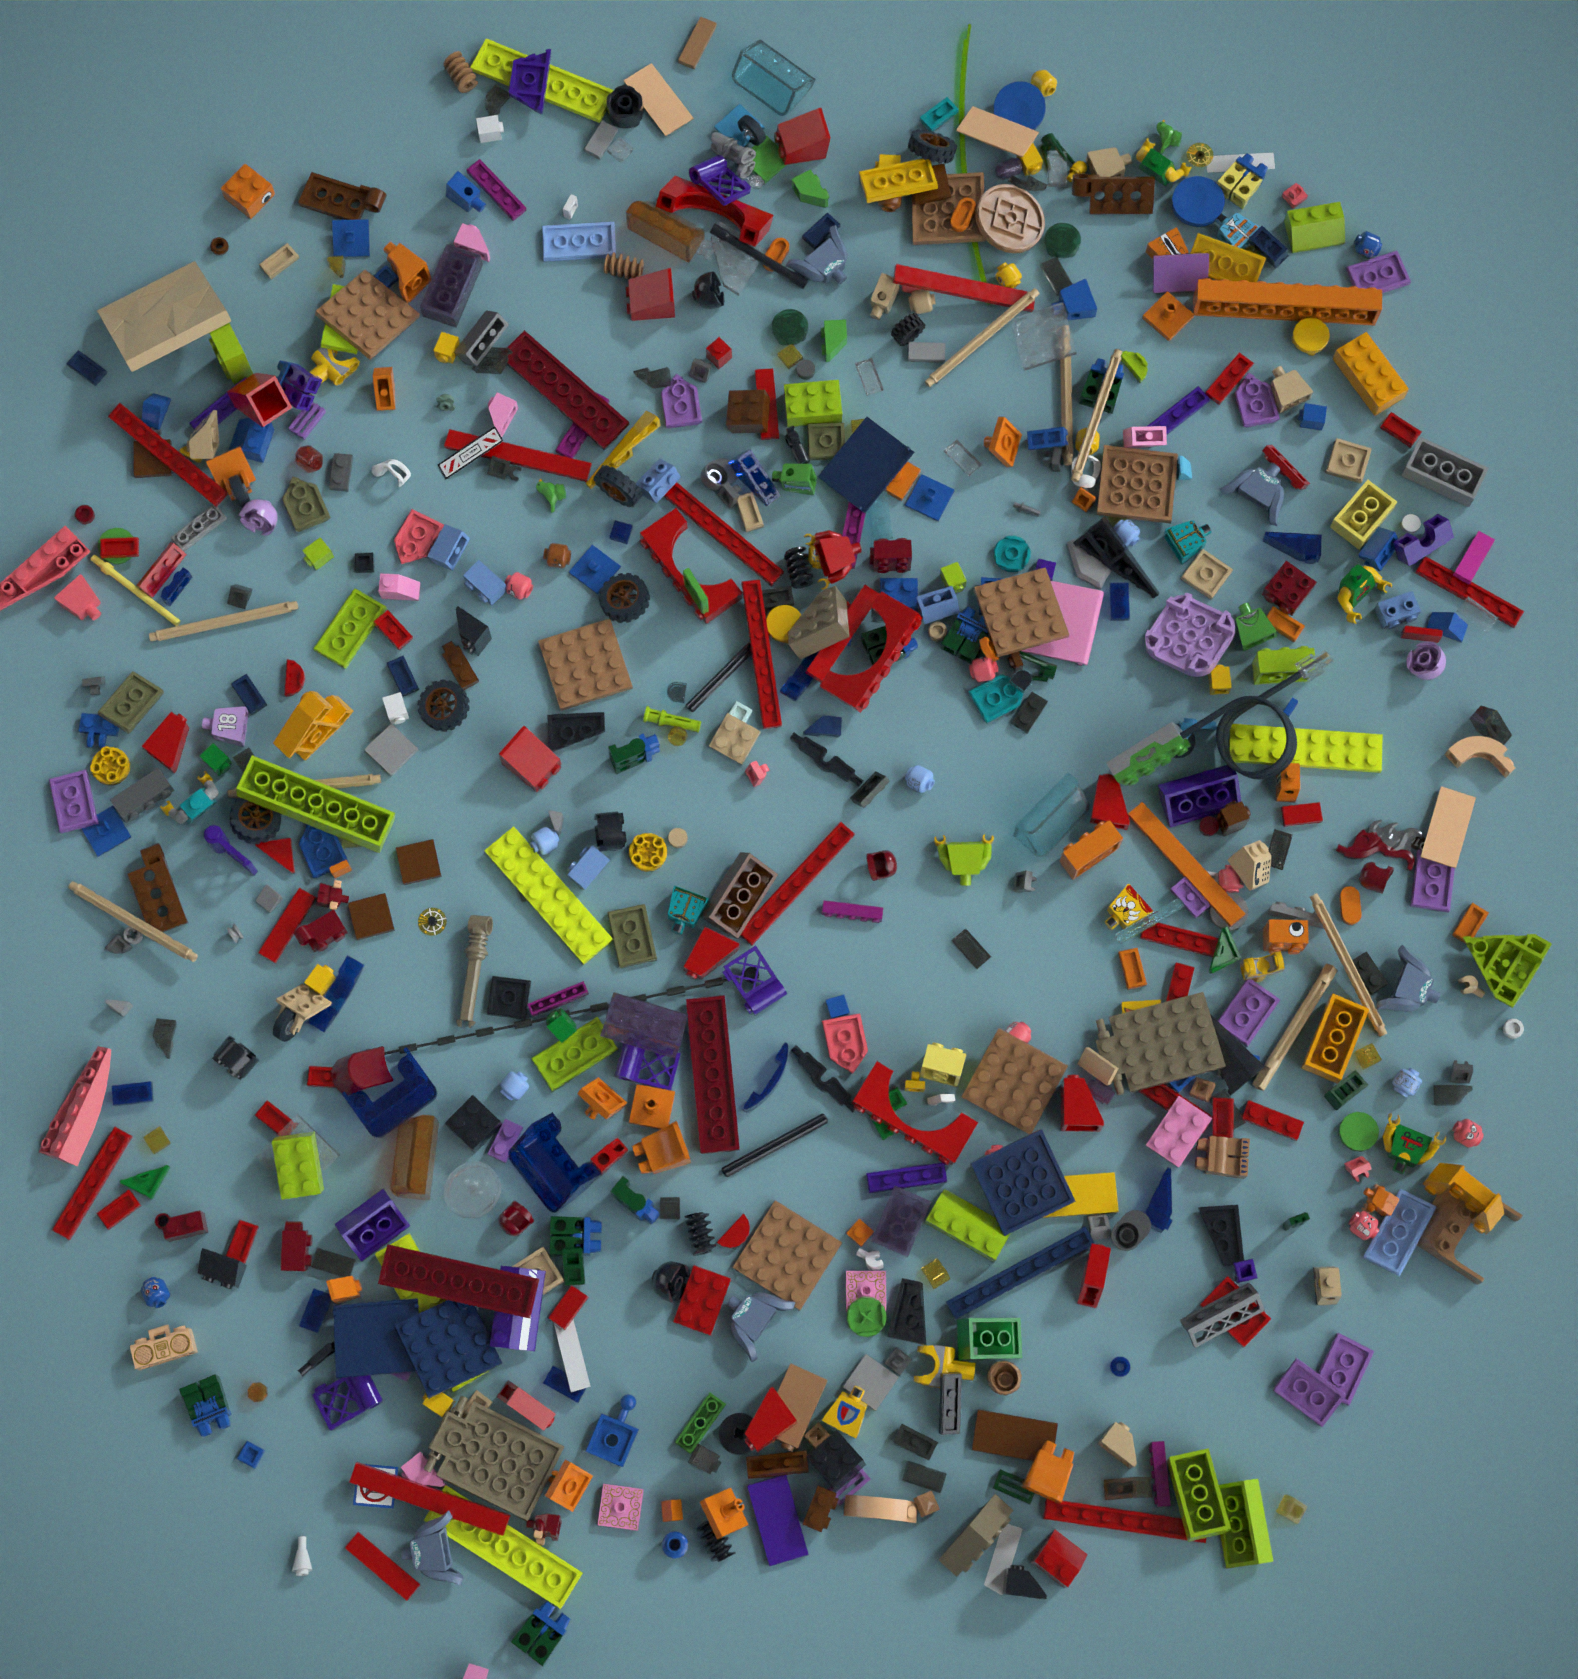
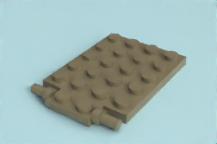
M1204 992L1111 1016L1109 1021L1114 1036H1110L1109 1031L1106 1030L1103 1019L1096 1020L1099 1040L1095 1042L1099 1055L1119 1068L1111 1082L1114 1083L1117 1096L1125 1094L1121 1083L1123 1080L1122 1075L1124 1074L1130 1093L1226 1067Z
M461 1396L456 1407H453L451 1412L446 1411L428 1446V1449L431 1451L423 1470L431 1473L436 1462L440 1460L441 1456H444L445 1459L436 1475L437 1477L528 1521L564 1446L475 1401L466 1418L463 1419L461 1418L463 1415L462 1411L468 1398Z

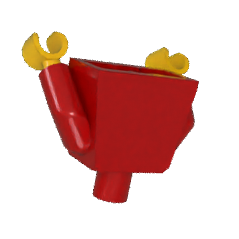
M827 530L815 533L814 536L811 534L804 535V538L811 537V541L805 544L808 546L814 544L824 576H828L827 579L822 578L818 580V583L822 580L826 582V586L821 588L822 590L827 589L830 583L834 584L845 578L852 569V563L856 562L854 555L862 552L859 542L850 544L847 536L842 537L837 532Z

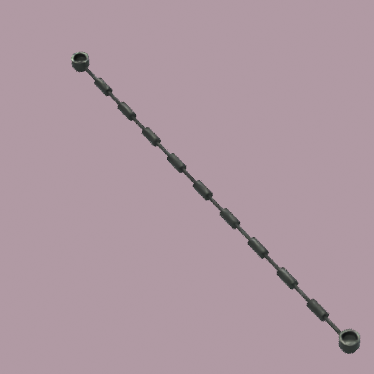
M748 967L744 971L743 977L754 979L756 968ZM722 977L704 981V984L685 988L684 986L666 989L667 992L648 996L641 994L628 997L629 1000L611 1004L604 1002L590 1005V1008L573 1012L566 1010L565 1012L571 1018L570 1015L587 1011L592 1013L608 1010L610 1006L630 1003V1005L647 1001L648 998L666 994L668 997L683 994L685 990L703 986L706 988L723 985V982H727V979L722 980ZM745 980L746 982H748V983H750V984H753V982H754V981H750V980ZM547 1017L536 1020L529 1018L515 1021L513 1025L494 1029L493 1026L475 1030L476 1033L457 1037L455 1035L437 1038V1041L420 1045L416 1043L399 1046V1049L387 1051L384 1054L396 1052L403 1054L417 1051L419 1047L438 1044V1046L456 1042L457 1039L475 1035L478 1038L492 1035L494 1031L513 1027L515 1029L532 1026V1023L545 1021Z

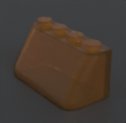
M635 201L626 211L627 227L629 230L688 263L705 239L704 230L674 212L670 213L657 208L654 201Z
M420 1115L404 1119L399 1123L391 1181V1191L399 1198L430 1200L439 1121L435 1116Z

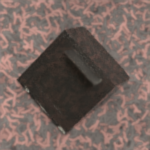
M238 584L232 585L227 604L246 609L252 589Z
M660 1197V1219H680V1197Z

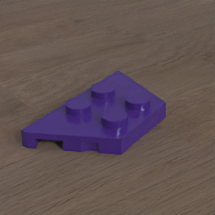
M546 49L545 53L539 55L534 53L526 58L513 60L509 96L539 114H543L552 54L551 49Z

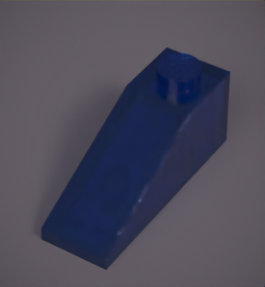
M751 449L741 452L728 462L737 477L765 506H768L781 496Z
M1265 531L1263 536L1264 543L1298 561H1304L1307 564L1319 562L1321 558L1322 535Z
M1169 1167L1166 1168L1145 1211V1214L1150 1219L1151 1228L1159 1233H1162L1164 1229L1168 1230L1173 1221L1170 1219L1172 1215L1171 1168Z

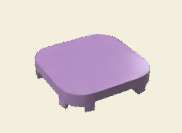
M1185 593V595H1178L1173 598L1171 596L1166 601L1165 608L1150 631L1147 630L1146 651L1155 660L1193 677H1203L1215 668L1233 640L1235 623L1231 613L1226 610L1221 612L1192 598V594Z

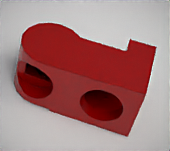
M616 1138L590 1159V1164L603 1176L613 1164L628 1152V1148L619 1138Z

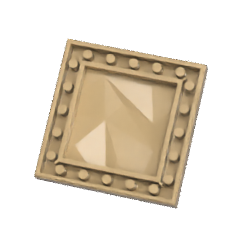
M195 261L97 310L131 372L231 322L225 307Z

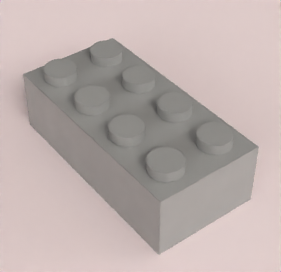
M1420 437L1401 476L1470 507L1489 468Z

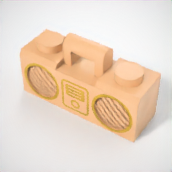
M167 1324L148 1330L150 1340L141 1338L135 1340L134 1345H130L135 1369L140 1371L198 1353L192 1329L180 1326L174 1328V1332L171 1333L170 1327ZM166 1334L164 1338L157 1340L155 1338L156 1336Z

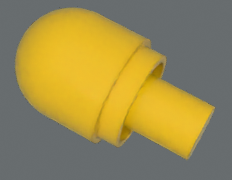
M1081 160L1076 161L1070 167V174L1066 179L1072 182L1074 174H1085L1087 164Z

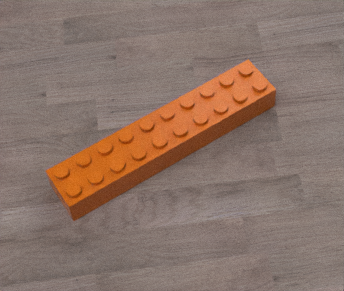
M1210 278L1198 279L1193 295V314L1195 316L1301 321L1305 318H1316L1324 323L1375 326L1382 311V289L1374 287L1365 289L1356 286L1347 288L1338 285L1329 287L1319 284L1303 285L1301 283L1285 284L1283 282L1266 283L1265 281L1248 282L1246 280L1230 281L1228 279L1211 280Z

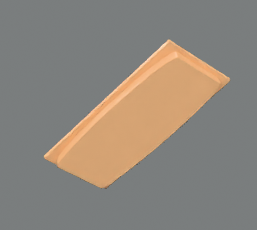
M652 63L624 80L627 86L635 88L641 94L644 109L665 136L694 119Z
M972 106L956 129L959 133L1020 157L1024 156L1039 134L1035 130Z
M1440 787L1421 858L1456 869L1476 797Z

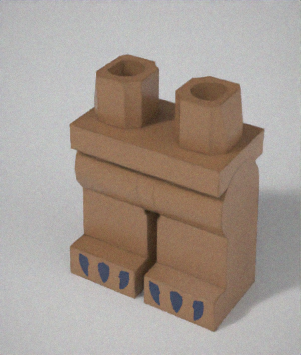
M1209 1136L1208 1138L1198 1139L1196 1150L1206 1151V1158L1196 1157L1195 1169L1205 1171V1174L1245 1179L1248 1176L1249 1159L1247 1157L1249 1156L1250 1138L1237 1139Z

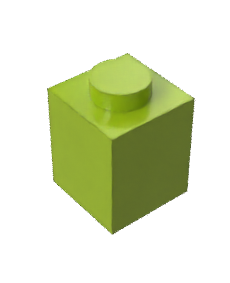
M321 537L302 550L305 555L304 561L309 567L313 566L315 570H318L334 558L332 551Z
M958 561L940 569V576L945 587L953 586L955 594L964 590L967 580Z

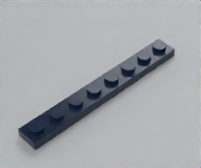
M1085 1226L946 1301V1304L956 1320L1088 1249L1092 1243H1095Z

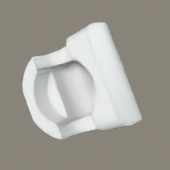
M861 1248L858 1249L856 1255L866 1260V1266L870 1271H879L884 1268L882 1260H875L880 1257L879 1250L867 1252Z

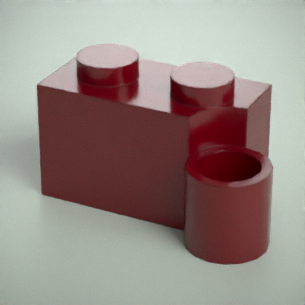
M333 909L310 924L300 926L293 933L301 946L309 944L315 953L317 951H324L334 941H341L348 932Z
M201 1210L174 1217L166 1213H160L155 1218V1225L163 1230L164 1239L168 1242L208 1233L205 1213ZM164 1217H168V1223L166 1224V1226L161 1227V1219Z
M301 1221L285 1222V1229L282 1230L281 1271H306L308 1267H311L312 1256L309 1255V1247L312 1246L313 1237L308 1235V1230H303V1222Z

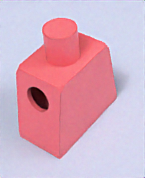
M81 574L54 597L61 607L80 620L89 616L94 621L101 615V612L97 609L101 602Z

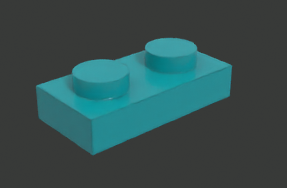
M946 97L920 116L919 121L929 131H934L956 115L959 109Z

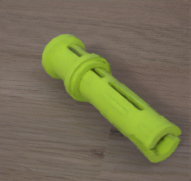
M646 706L643 718L644 723L648 721L657 723L658 726H664L665 724L699 733L701 721L668 714L663 709L659 711L651 709L650 706Z

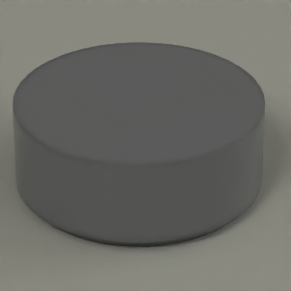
M810 360L800 361L797 365L798 376L802 379L812 378L815 374L814 363Z

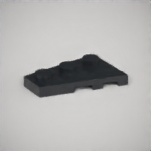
M604 712L547 715L548 744L552 752L605 732Z
M1238 1205L1198 1207L1223 1266H1234L1233 1263L1244 1261Z
M902 1278L887 1337L927 1346L923 1283Z

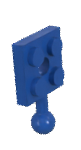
M630 1394L624 1395L621 1398L620 1405L622 1409L617 1420L601 1413L585 1451L620 1467H624L639 1429L624 1423L628 1412L636 1406V1399ZM609 1435H616L618 1437V1443L615 1446L607 1444V1437Z

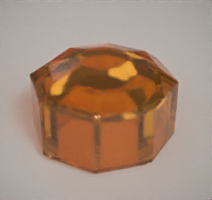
M261 1382L252 1383L248 1388V1397L254 1402H263L268 1396V1387Z

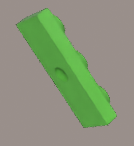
M709 1393L674 1443L689 1454H692L722 1412L726 1403L712 1393ZM698 1420L704 1421V1425L702 1427L697 1426Z

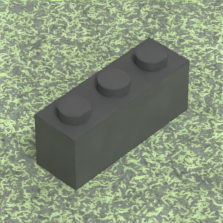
M486 310L454 353L465 364L478 366L509 324L498 312Z
M156 768L110 799V801L127 823L137 819L143 811L152 809L155 803L161 799H167L174 789L161 770Z

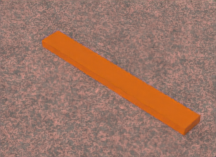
M1143 802L1128 813L1129 818L1174 867L1192 883L1230 927L1245 916L1246 913Z

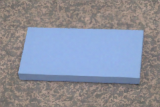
M614 222L542 226L544 262L606 258L608 253L610 257L613 252L616 253Z
M1402 1189L1396 1195L1400 1200L1392 1215L1384 1217L1379 1226V1232L1372 1239L1363 1256L1364 1259L1399 1277L1436 1210L1435 1205Z

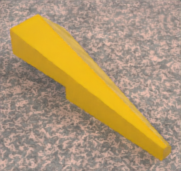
M645 411L586 482V485L590 489L596 486L594 476L602 465H608L617 469L633 456L632 448L660 427V419L656 415Z

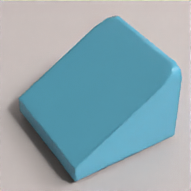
M1179 456L1177 460L1178 479L1190 480L1192 479L1191 463L1183 456Z

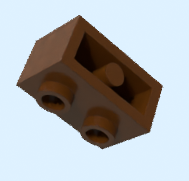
M1232 801L1220 810L1216 819L1223 837L1244 829L1248 823L1251 813L1248 806H1244L1242 801L1238 803Z
M818 1485L803 1525L822 1532L823 1528L827 1530L831 1518L828 1517L831 1509L835 1510L839 1498H836L837 1493Z

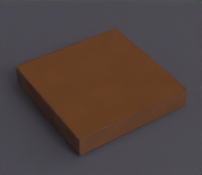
M944 163L932 166L938 189L915 193L916 205L951 198Z
M164 439L172 445L171 439ZM134 441L135 478L172 476V470L138 441Z
M433 839L396 847L404 885L442 877Z
M386 893L348 903L357 941L395 931Z

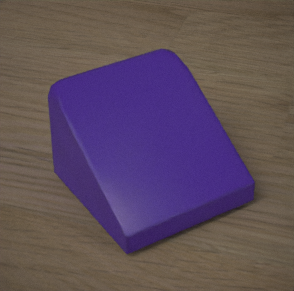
M1253 1259L1233 1263L1237 1283L1258 1278Z

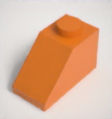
M393 367L374 368L373 384L377 411L394 410L396 407Z
M353 1276L326 1281L331 1300L336 1304L361 1297L359 1293L362 1291L359 1279L356 1280Z

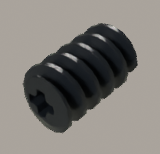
M794 547L784 554L786 566L788 567L787 571L790 574L789 579L792 581L791 586L795 589L805 588L813 584L812 581H809L813 578V574H807L811 571V567H805L810 564L808 560H804L808 557V554L802 553L806 551V547Z
M699 1212L684 1216L685 1218H690L686 1221V1225L692 1226L688 1229V1233L693 1234L689 1239L695 1242L691 1245V1248L697 1249L693 1252V1256L711 1253L712 1249L716 1247V1244H710V1241L715 1239V1237L708 1236L713 1229L706 1227L711 1224V1221L705 1220L709 1213Z
M708 1520L697 1527V1532L704 1531L700 1539H707L703 1544L704 1547L711 1546L707 1551V1554H714L710 1559L711 1562H720L736 1554V1552H729L732 1544L725 1545V1542L729 1539L728 1537L716 1538Z

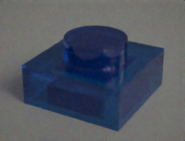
M615 520L609 536L610 540L628 544L633 525Z

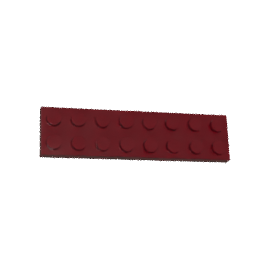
M525 330L499 355L501 360L603 450L630 425L627 419Z
M725 995L686 999L700 1153L740 1151Z
M387 1244L378 1284L530 1319L539 1278Z

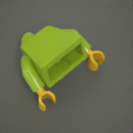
M984 834L982 840L977 842H946L945 835H943V841L938 842L936 836L934 837L941 863L946 870L951 871L952 875H960L961 886L971 885V875L980 874V871L985 869L991 859L993 835H991L990 841H987Z

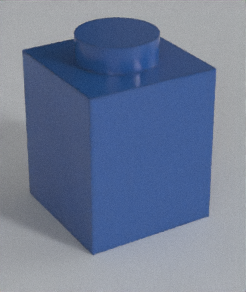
M1305 403L1303 409H1299L1298 413L1300 427L1322 431L1325 424L1327 406Z

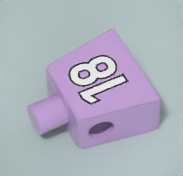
M246 707L215 709L214 718H203L202 728L212 730L211 734L215 740L244 747L249 712Z

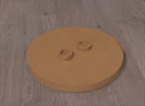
M1010 184L996 185L989 188L977 203L975 218L978 229L986 241L995 248L1008 253H1022L1033 248L1041 239L1045 228L1044 214L1037 200L1026 190Z

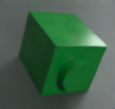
M214 743L200 755L202 761L218 776L225 774L231 767L232 762L229 757Z
M562 1008L552 1011L547 1016V1028L561 1043L577 1032L576 1023Z

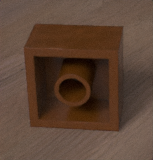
M764 389L729 390L726 426L731 433L768 432L770 397Z

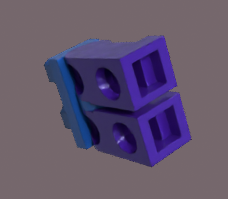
M280 360L277 365L280 374L276 378L286 397L294 408L309 411L315 398L312 394L317 393L323 379L314 376L296 363Z

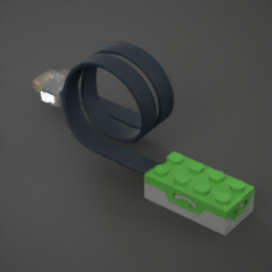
M1326 650L1316 656L1310 654L1295 663L1299 670L1298 672L1261 695L1243 696L1234 699L1182 731L1180 726L1171 722L1106 763L1118 783L1132 786L1139 782V778L1143 775L1149 776L1154 773L1156 767L1160 765L1165 766L1172 761L1171 758L1174 756L1185 754L1188 751L1187 748L1191 746L1186 737L1223 715L1217 726L1216 743L1224 762L1231 769L1245 777L1258 780L1271 778L1285 770L1292 762L1297 749V736L1289 717L1279 707L1266 699L1301 677L1306 678L1308 682L1325 673L1323 668L1333 663L1334 660ZM1256 705H1265L1271 707L1283 722L1286 731L1285 749L1281 757L1270 767L1255 772L1244 771L1235 764L1229 753L1228 733L1232 724L1240 715Z

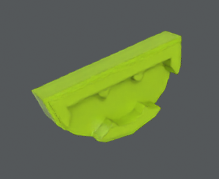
M1122 352L1121 361L1141 383L1148 372L1147 361L1138 352Z

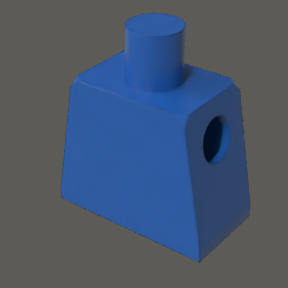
M457 171L446 183V197L466 212H469L472 208L479 213L483 211L486 204L480 200V190L463 174Z
M1086 279L1062 289L1059 293V301L1051 303L1053 313L1064 312L1065 318L1068 321L1096 317L1097 306Z

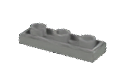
M211 505L170 538L185 552L227 518L218 507Z
M1275 902L1269 908L1268 915L1287 920H1308V925L1324 929L1316 911L1310 913L1306 912V909L1302 907L1290 908L1282 902Z

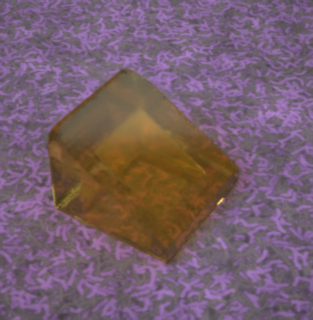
M938 1258L921 1268L933 1289L950 1280L947 1270Z
M1286 1494L1276 1512L1298 1525L1307 1506Z

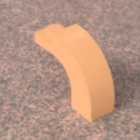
M1471 736L1464 738L1451 746L1444 754L1456 768H1459L1471 758L1479 757L1490 761L1505 778L1515 769L1512 760L1504 756L1508 749L1500 742L1489 737Z
M845 1495L844 1516L916 1523L918 1508L915 1502L892 1498Z

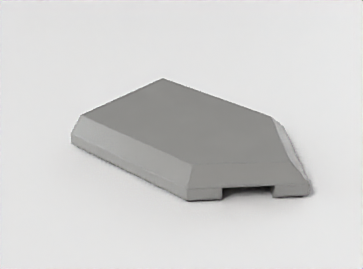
M1076 539L1068 541L1067 546L1077 577L1101 590L1112 570L1095 557L1088 555L1079 546H1075L1073 541Z

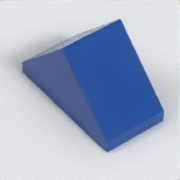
M155 393L149 396L143 402L142 421L150 428L154 427V430H159L170 405L171 398Z
M1432 612L1427 628L1443 630L1442 636L1461 643L1468 624L1455 612Z

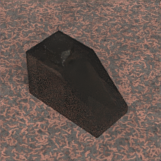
M1481 705L1469 718L1478 733L1484 737L1492 738L1503 745L1512 736L1499 712L1495 709Z
M697 1444L688 1461L690 1465L709 1475H712L713 1472L717 1473L722 1463L719 1461V1455L700 1444Z
M1151 1477L1105 1479V1500L1152 1498Z

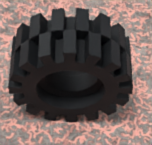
M911 313L895 325L891 331V336L900 346H905L910 341H914L923 332L922 330L925 329L926 325L916 313Z

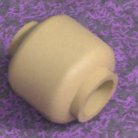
M928 290L913 291L911 296L908 297L910 309L916 314L931 312L933 305L936 304L934 293L930 294Z

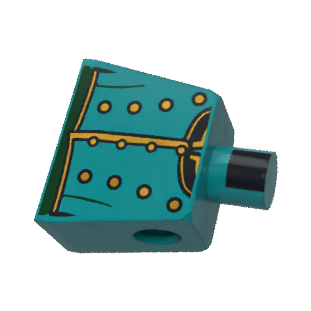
M1191 520L1165 529L1163 536L1182 565L1205 547L1207 542L1205 537L1212 532L1208 524L1198 528L1195 521Z
M674 885L668 911V919L674 922L671 931L682 935L685 926L694 928L701 918L700 915L708 904L709 898Z

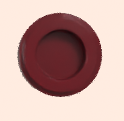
M81 505L76 509L75 517L79 523L86 525L94 520L95 513L90 506Z
M1212 816L1204 817L1199 824V830L1205 836H1213L1219 829L1217 819Z

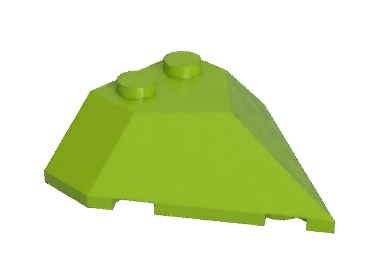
M1536 934L1463 937L1495 999L1511 1008L1522 997L1552 943Z

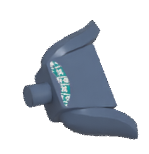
M837 226L830 227L829 239L804 258V261L790 259L786 267L814 282L822 281L828 283L834 278L839 285L847 279V276L842 271L845 269L848 253L838 233Z
M1271 464L1267 471L1261 467L1247 469L1237 475L1227 485L1219 488L1223 495L1231 494L1238 490V493L1265 511L1269 510L1270 525L1277 526L1278 515L1284 501V489L1280 485L1281 480L1276 477L1280 471L1277 465Z
M1402 944L1397 951L1404 965L1401 968L1390 998L1377 1002V1010L1388 1009L1412 1012L1423 1006L1427 1000L1436 1004L1440 998L1441 993L1431 989L1434 979L1431 977L1429 968Z
M762 1292L755 1293L752 1296L747 1295L743 1301H740L735 1296L730 1298L727 1306L735 1311L731 1316V1331L734 1338L747 1353L751 1363L757 1359V1350L753 1342L755 1343L776 1315L777 1310L794 1309L795 1302L786 1301Z
M448 1510L442 1516L419 1526L414 1533V1538L410 1540V1547L402 1548L401 1555L403 1560L412 1559L414 1569L420 1570L426 1577L462 1586V1574L451 1567L452 1559L445 1526L451 1521L453 1516Z

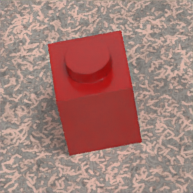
M718 337L706 347V358L720 369L732 359V349Z

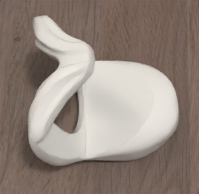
M1088 455L1087 459L1093 461V475L1083 474L1080 476L1079 482L1073 481L1079 487H1093L1100 475L1101 463L1091 455ZM1075 457L1072 461L1071 473L1074 469L1077 457Z
M395 459L372 466V474L376 477L382 476L389 470L390 473L398 478V487H401L411 476L409 469ZM392 464L405 472L406 476L404 479L392 469Z

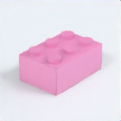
M1178 1096L1145 1146L1179 1168L1212 1118Z

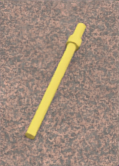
M96 555L92 556L91 561L100 567L104 574L113 577L175 626L180 624L181 620L118 573L109 562H104Z

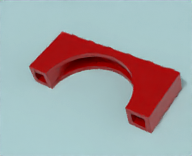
M674 176L659 191L656 203L657 208L670 213L679 209L697 208L720 214L739 228V241L754 247L770 231L774 216L738 200L723 206L703 186L678 176Z
M675 508L641 531V540L639 542L645 550L649 549L652 553L650 556L653 561L663 567L661 569L663 574L673 580L674 588L684 594L683 598L688 606L692 605L696 610L694 612L700 621L703 619L707 624L742 600L743 594L732 578L715 585L699 584L708 598L709 606L708 612L705 614L701 613L685 587L683 575L675 566L672 558L673 548L677 539L688 529L687 521Z
M882 591L871 606L882 617L887 630L886 646L881 657L873 666L858 674L842 675L829 670L820 684V687L825 692L860 713L863 709L867 708L870 702L869 699L873 693L878 691L881 681L888 676L890 667L899 659L903 647L909 644L911 635L920 627L922 617L918 612Z
M876 1061L851 1103L854 1105L853 1108L862 1114L866 1112L871 1115L870 1119L878 1124L884 1123L892 1133L898 1134L899 1132L904 1135V1139L913 1145L917 1143L922 1146L921 1150L929 1155L935 1154L939 1157L938 1160L945 1165H949V1163L953 1165L978 1122L961 1112L953 1123L939 1130L922 1131L908 1126L896 1115L889 1100V1082L894 1071Z

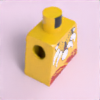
M1127 884L1108 907L1107 911L1111 916L1104 922L1110 930H1113L1118 925L1127 930L1150 917L1153 910L1134 888Z

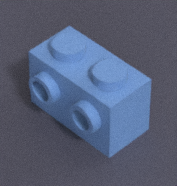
M659 458L636 482V486H639L642 496L657 503L681 476L672 464Z
M445 524L427 557L435 564L453 571L470 538L462 530Z
M480 560L463 575L465 586L470 591L475 590L478 593L479 599L484 603L488 602L491 606L506 592V584Z
M953 586L916 597L924 624L960 613Z
M1413 591L1378 602L1374 608L1382 629L1387 627L1393 629L1405 621L1407 623L1413 622L1421 612Z
M593 845L589 848L586 846L580 852L579 856L581 858L578 862L573 861L566 869L569 871L566 876L583 890L590 885L610 861Z

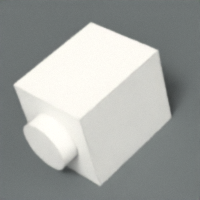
M498 115L476 118L480 143L502 140L501 133L504 132L503 122L498 120Z
M401 692L383 697L390 723L401 724L406 719H409Z

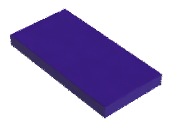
M787 1475L748 1485V1491L769 1566L809 1555Z

